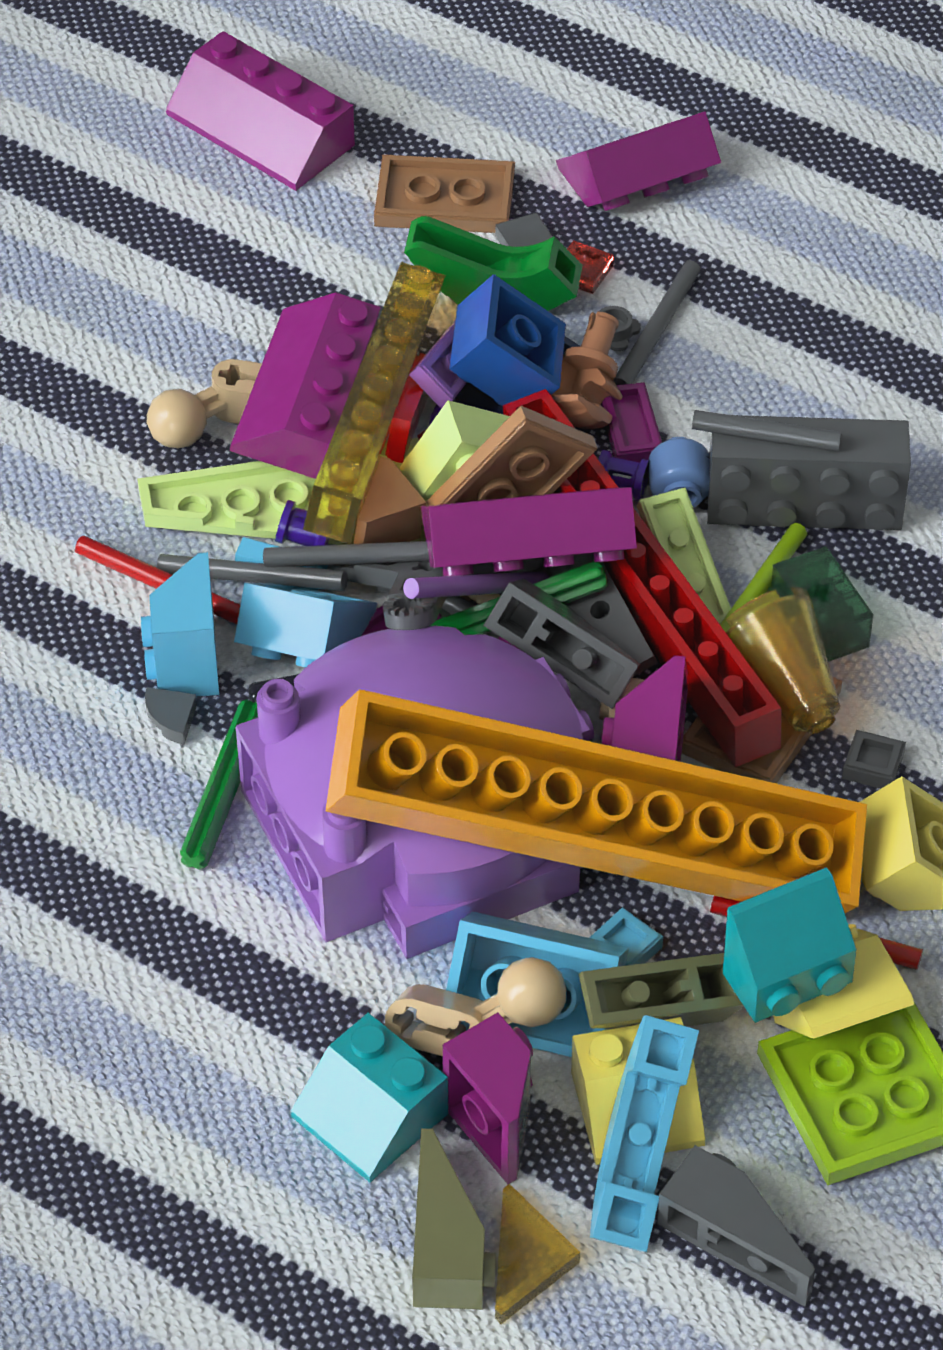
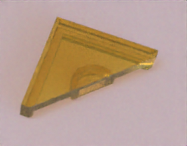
M510 1184L503 1188L495 1305V1319L500 1324L508 1320L580 1263V1251Z

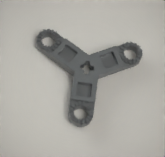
M543 557L523 559L524 569L494 572L493 562L473 564L474 574L468 575L525 572L543 566L544 560ZM430 561L328 565L329 570L346 571L348 581L377 586L378 591L388 593L389 599L383 603L385 625L392 630H416L433 624L447 598L410 599L404 593L403 586L409 578L443 576V567H430Z

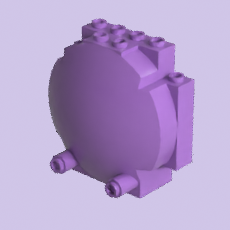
M427 626L416 630H381L357 637L326 652L295 677L294 686L284 679H272L266 682L257 693L258 718L236 725L241 791L325 942L384 920L405 958L409 959L455 941L460 920L472 911L511 919L579 892L580 869L583 868L580 866L325 812L340 707L359 689L586 741L593 739L594 728L588 714L583 709L577 710L571 700L566 680L560 673H553L544 657L534 660L523 651L488 635H464L457 628Z

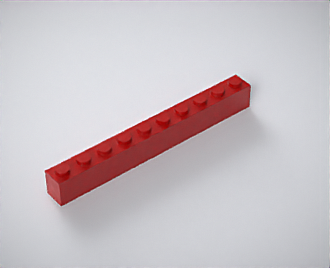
M546 389L503 405V415L511 416L520 406H523L574 428ZM593 453L552 494L619 487ZM633 508L637 548L625 549V559L603 561L650 649L662 665L673 656H686L689 680L687 701L735 768L781 749L780 705Z

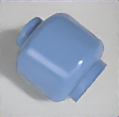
M674 437L660 443L651 451L648 470L652 496L686 488L693 508L708 496L709 452L701 443L685 437Z

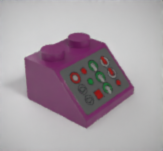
M497 1012L442 1045L443 1073L448 1077V1113L508 1185L517 1180L528 1126L530 1088L533 1086L531 1079L533 1048L525 1033L518 1027L512 1029Z

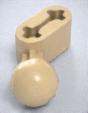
M228 359L221 361L213 368L212 386L195 395L183 389L163 391L152 400L147 412V425L152 437L166 447L173 449L189 447L202 437L207 419L214 415L222 421L239 424L262 363Z
M534 957L524 958L511 963L503 971L498 982L497 994L485 1001L429 985L416 984L410 986L388 1008L385 1014V1026L410 1047L443 1056L442 1045L466 1031V1027L461 1024L462 1021L469 1023L470 1029L498 1012L508 1024L514 1022L528 1027H537L550 1023L561 1013L565 1005L566 986L562 973L551 962ZM409 1007L417 1009L416 1018L421 1020V1023L413 1021L414 1012L408 1010Z

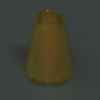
M790 587L794 595L780 597L777 590H773L747 602L734 611L726 619L730 626L726 634L780 705L781 715L796 731H807L809 734L820 733L835 722V715L840 710V702L814 605L808 592L800 587Z

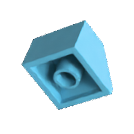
M208 552L198 553L149 595L150 616H141L143 647L153 646V649L144 650L147 680L157 679L158 689L196 694V697L219 695Z
M244 583L234 642L252 646L251 655L261 658L281 660L282 653L297 656L295 664L307 667L333 648L360 637L376 611L377 602L305 587L274 583Z

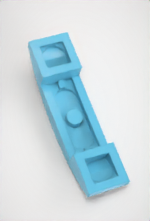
M648 1015L643 1016L624 1068L607 1130L594 1196L590 1238L647 1252L659 1202V1196L654 1194L680 1086L687 1084L699 1030Z

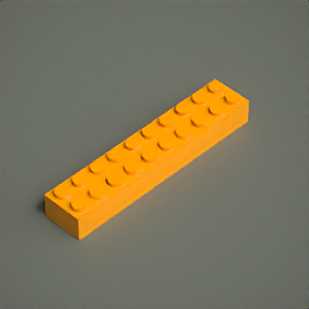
M361 689L340 707L325 812L737 901H745L827 867L833 876L845 914L859 907L867 804Z

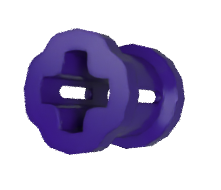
M602 450L598 460L619 488L631 487L633 501L639 502V500L643 499L649 482L648 467L650 460L643 458L640 462L612 457L611 451ZM613 474H621L625 476H630L631 478H624L620 476H615Z
M288 500L278 525L275 542L283 544L287 540L303 546L328 545L336 514L328 512L323 516L298 508L295 501Z

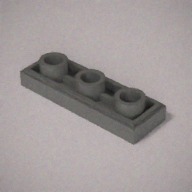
M574 554V564L550 566L549 569L552 575L556 576L593 562L594 554ZM600 562L607 575L608 587L602 591L572 601L568 605L571 610L641 664L634 674L636 676L657 664L658 661L603 562Z

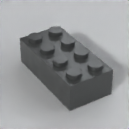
M733 415L840 431L842 435L839 451L711 432L707 524L789 527L793 523H798L804 527L828 529L902 530L911 466L909 421Z

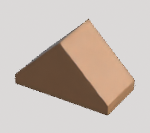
M380 456L357 520L354 544L410 542L421 537L423 526L421 506H426L427 502L390 458Z

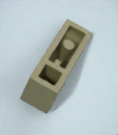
M724 953L582 971L579 974L590 1028H619L641 1023L645 1015L662 1020L681 1017L683 1025L686 1027L723 1022L744 1006L723 975Z
M421 1128L412 1274L413 1307L483 1310V1288H495L496 1252H485V1229L434 1130Z

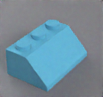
M472 911L459 922L446 990L485 1001L497 994L499 979L503 971L511 963L529 957L551 962L562 973L566 986V1002L561 1013L550 1023L537 1027H528L514 1022L509 1025L512 1029L514 1027L520 1028L529 1039L532 1048L572 1057L573 1035L610 1029L590 1028L579 974L582 971L626 966L629 947ZM462 1021L461 1024L466 1027L467 1031L470 1024Z

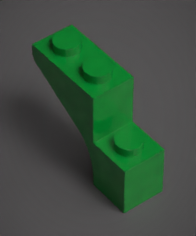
M421 216L411 221L404 250L412 264L420 268L439 287L440 291L450 297L457 305L494 274L549 311L577 297L583 267L555 236L530 246H505L429 216Z

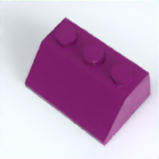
M704 111L556 160L560 172L586 207L602 203L604 211L630 203L628 194L642 190L643 196L646 198L670 190L667 182L669 180L681 177L683 184L706 178L709 176L707 168L720 164L721 159L706 112Z
M673 656L616 703L614 718H604L602 744L681 762L689 683L686 656Z

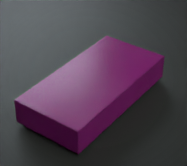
M645 382L617 385L622 394V399L617 400L612 396H608L600 404L613 416L610 424L606 426L613 455L617 458L640 462L643 458L649 459L651 451L662 443Z

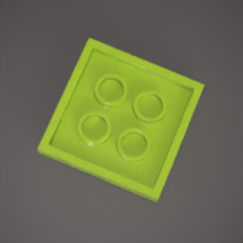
M915 1002L912 1006L814 1039L790 1030L758 1041L757 1054L827 1186L943 1146V1051Z

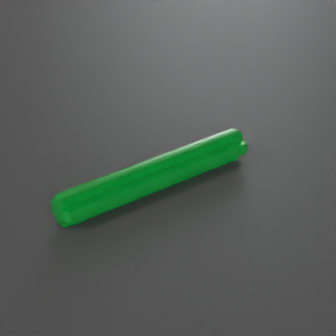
M593 561L533 585L561 603L567 604L606 589L608 587V580L601 563ZM500 597L436 620L429 626L457 628L464 635H484L492 632L483 625Z
M246 699L238 705L180 850V855L182 856L181 863L186 867H194L201 870L208 866L240 784L236 725L258 718L257 702L253 703Z

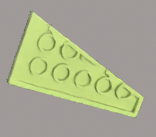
M420 438L412 439L405 459L410 454V452L415 447ZM387 442L333 450L322 481L262 461L138 478V490L145 527L275 539L284 507L288 500L296 502L298 508L323 516L328 512L336 514L328 544H354L357 520L380 456L387 458L385 456ZM392 461L400 470L402 463ZM424 525L422 526L421 537L410 542L426 541Z

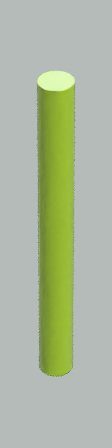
M793 523L789 526L720 623L732 641L806 538L807 530L801 524Z

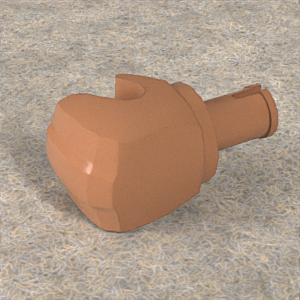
M592 312L589 316V323L581 347H571L564 352L560 388L551 395L572 425L584 430L602 428L612 421L613 416L600 405L604 398L612 396L617 400L622 399V394L613 381L618 371V365L613 358L608 356L619 321L614 316L605 312H597L596 314Z

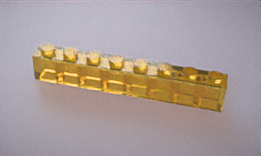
M400 263L315 480L303 530L351 544L356 531L357 520L380 456L383 457L387 447L393 416L409 379V374L417 357L422 353L432 326L445 275L433 272L423 266Z

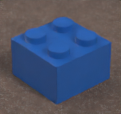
M493 274L457 305L449 369L456 373L463 381L471 383L492 397L501 406L544 389L552 395L560 388L566 323Z

